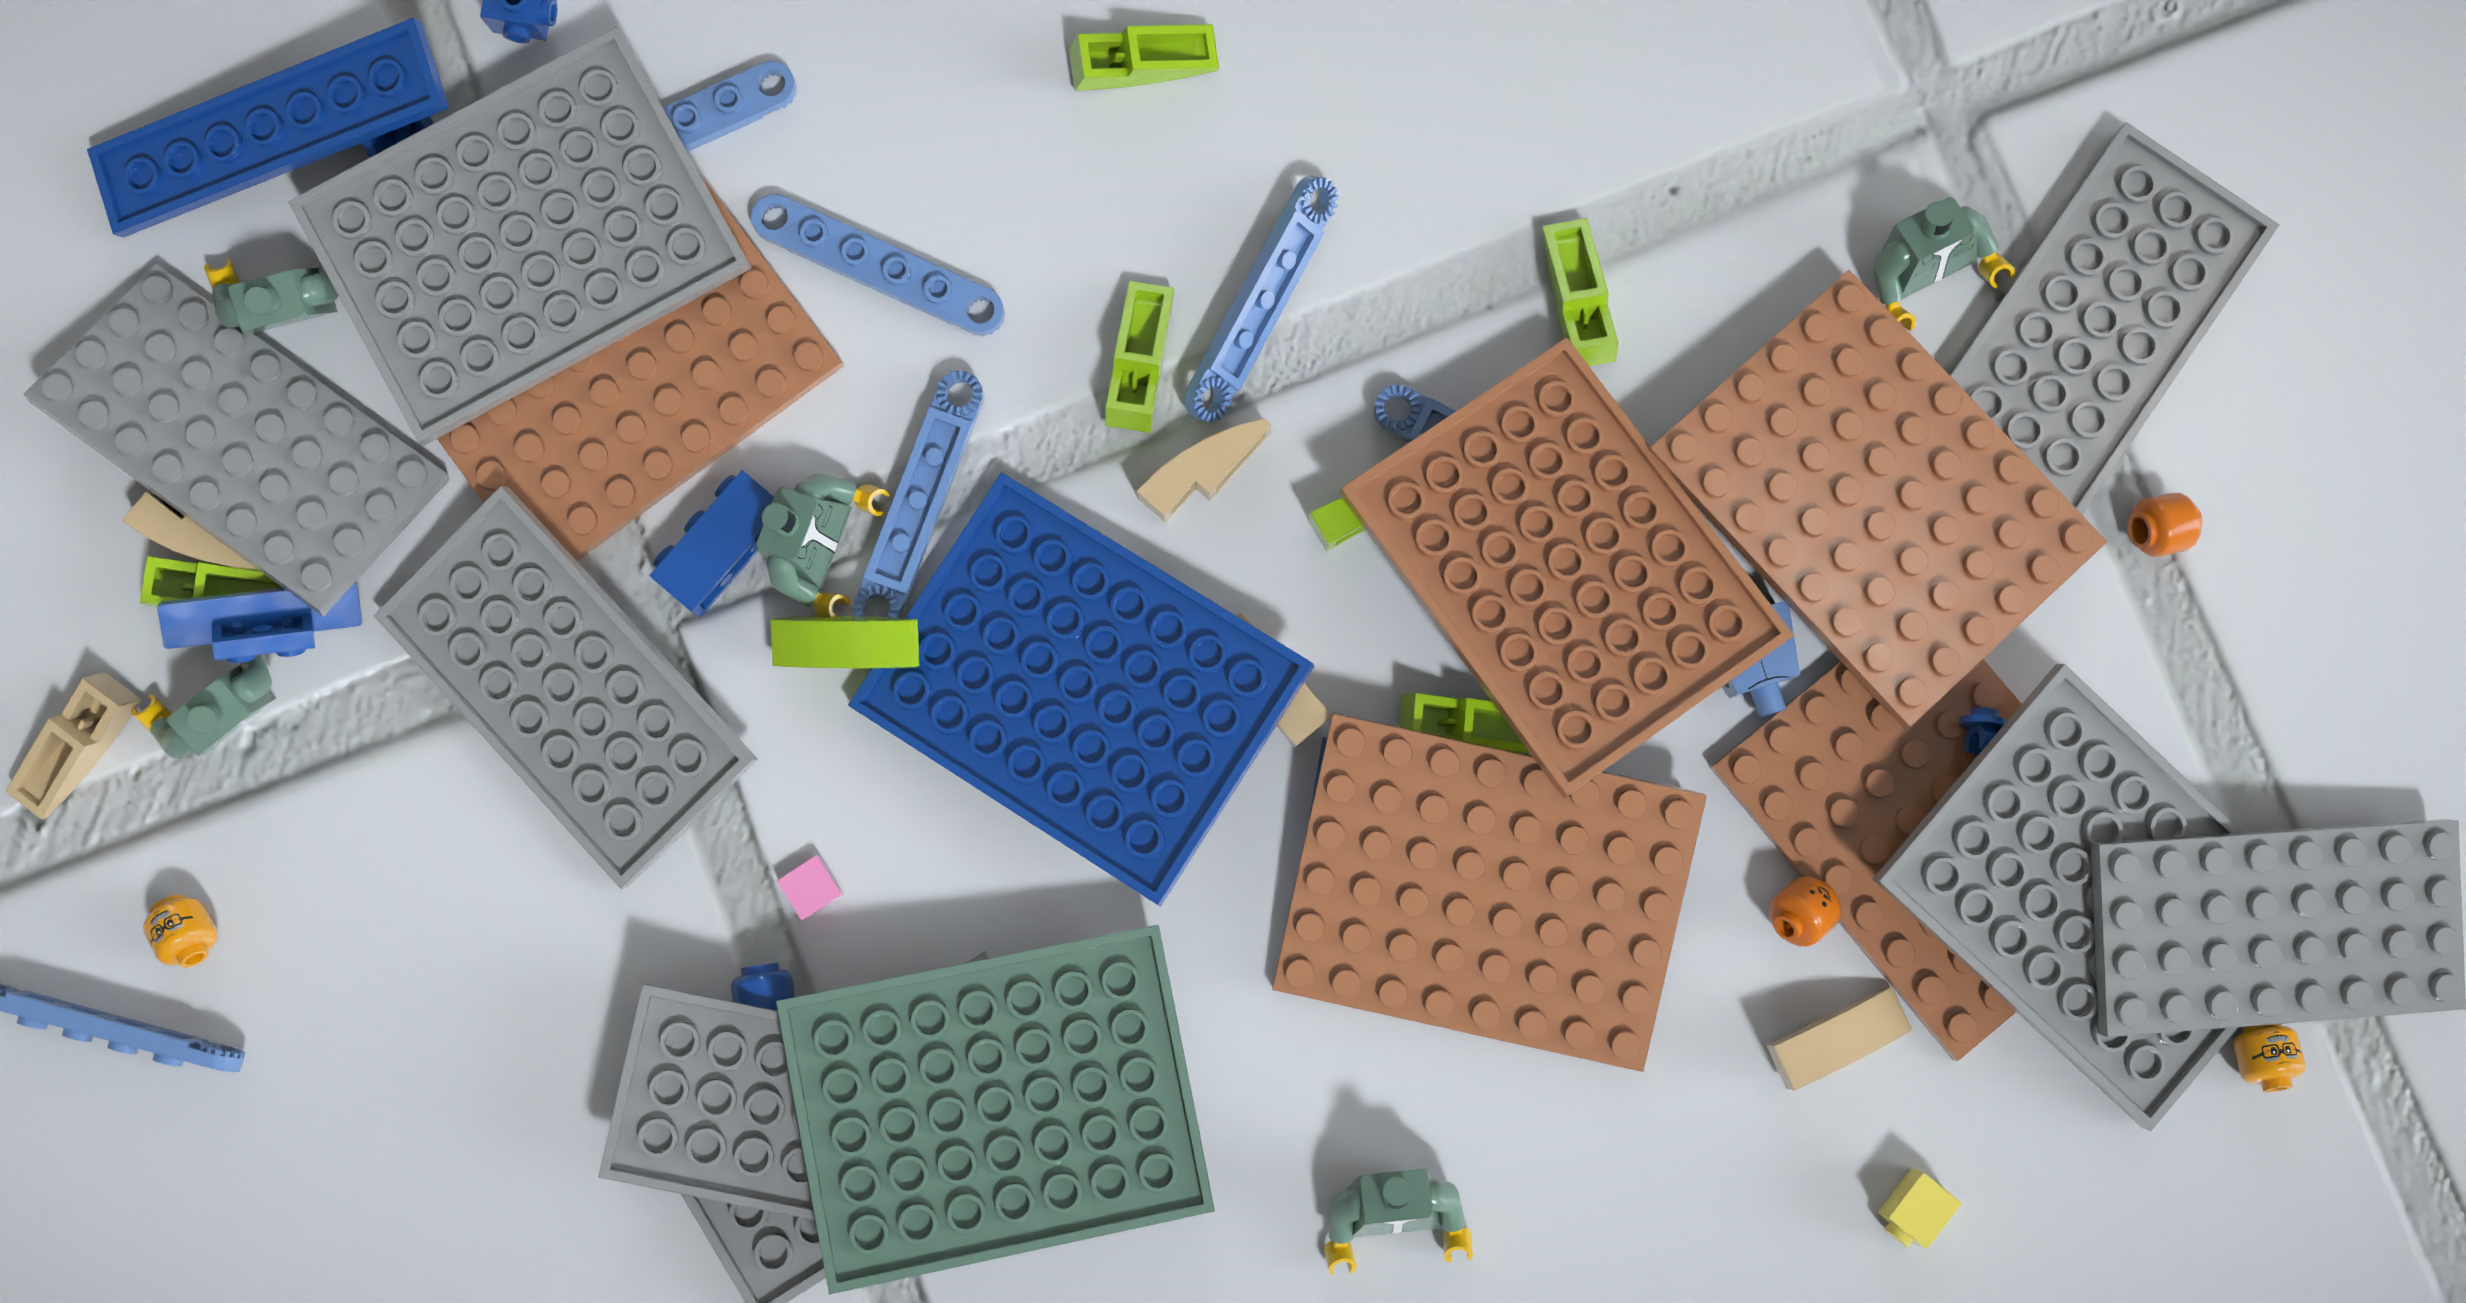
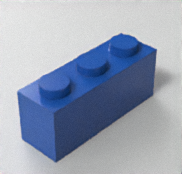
M743 470L736 477L734 475L728 476L715 491L717 499L705 512L699 510L689 519L684 527L686 534L675 547L669 545L659 553L653 562L655 569L649 575L689 611L700 618L758 553L756 543L764 525L762 513L768 505L772 504L774 498L773 495Z

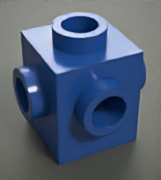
M483 0L480 18L493 33L502 34L507 40L523 44L530 43V39L546 41L549 26L553 27L556 23L558 6L556 0Z

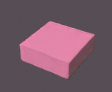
M815 855L777 880V883L802 921L844 895L818 855Z

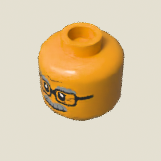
M171 895L156 902L150 908L149 915L143 923V931L156 958L165 965H180L183 968L195 966L208 957V951L217 940V929L203 903L198 899L188 898L183 895Z
M2282 1024L2241 1027L2243 1033L2234 1039L2233 1047L2242 1079L2250 1084H2261L2262 1090L2265 1093L2292 1088L2291 1079L2299 1077L2306 1069L2297 1032L2291 1027L2282 1026Z

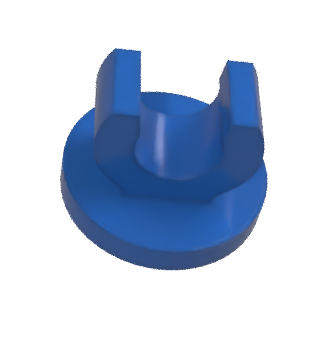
M1985 707L1970 709L1969 715L1959 718V727L1968 730L1964 740L1965 753L1978 756L2008 720L1999 717V711L1996 709Z

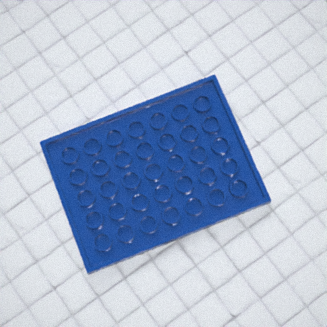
M1001 472L905 617V619H918L919 666L872 668L848 706L1161 907L1315 666L1313 662Z

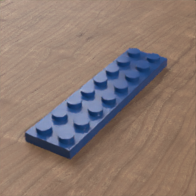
M413 17L88 148L87 152L112 233L124 238L449 109V105L423 24Z

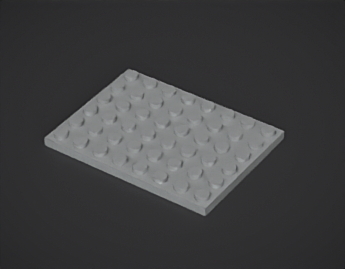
M618 26L288 201L417 442L423 446L752 269Z
M2056 664L1872 880L2141 1128L2150 1132L2238 1028L2106 1037L2099 1034L2090 843L2243 832L2067 665Z

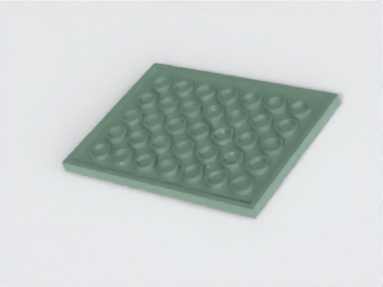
M1159 924L776 1001L829 1295L1215 1212Z

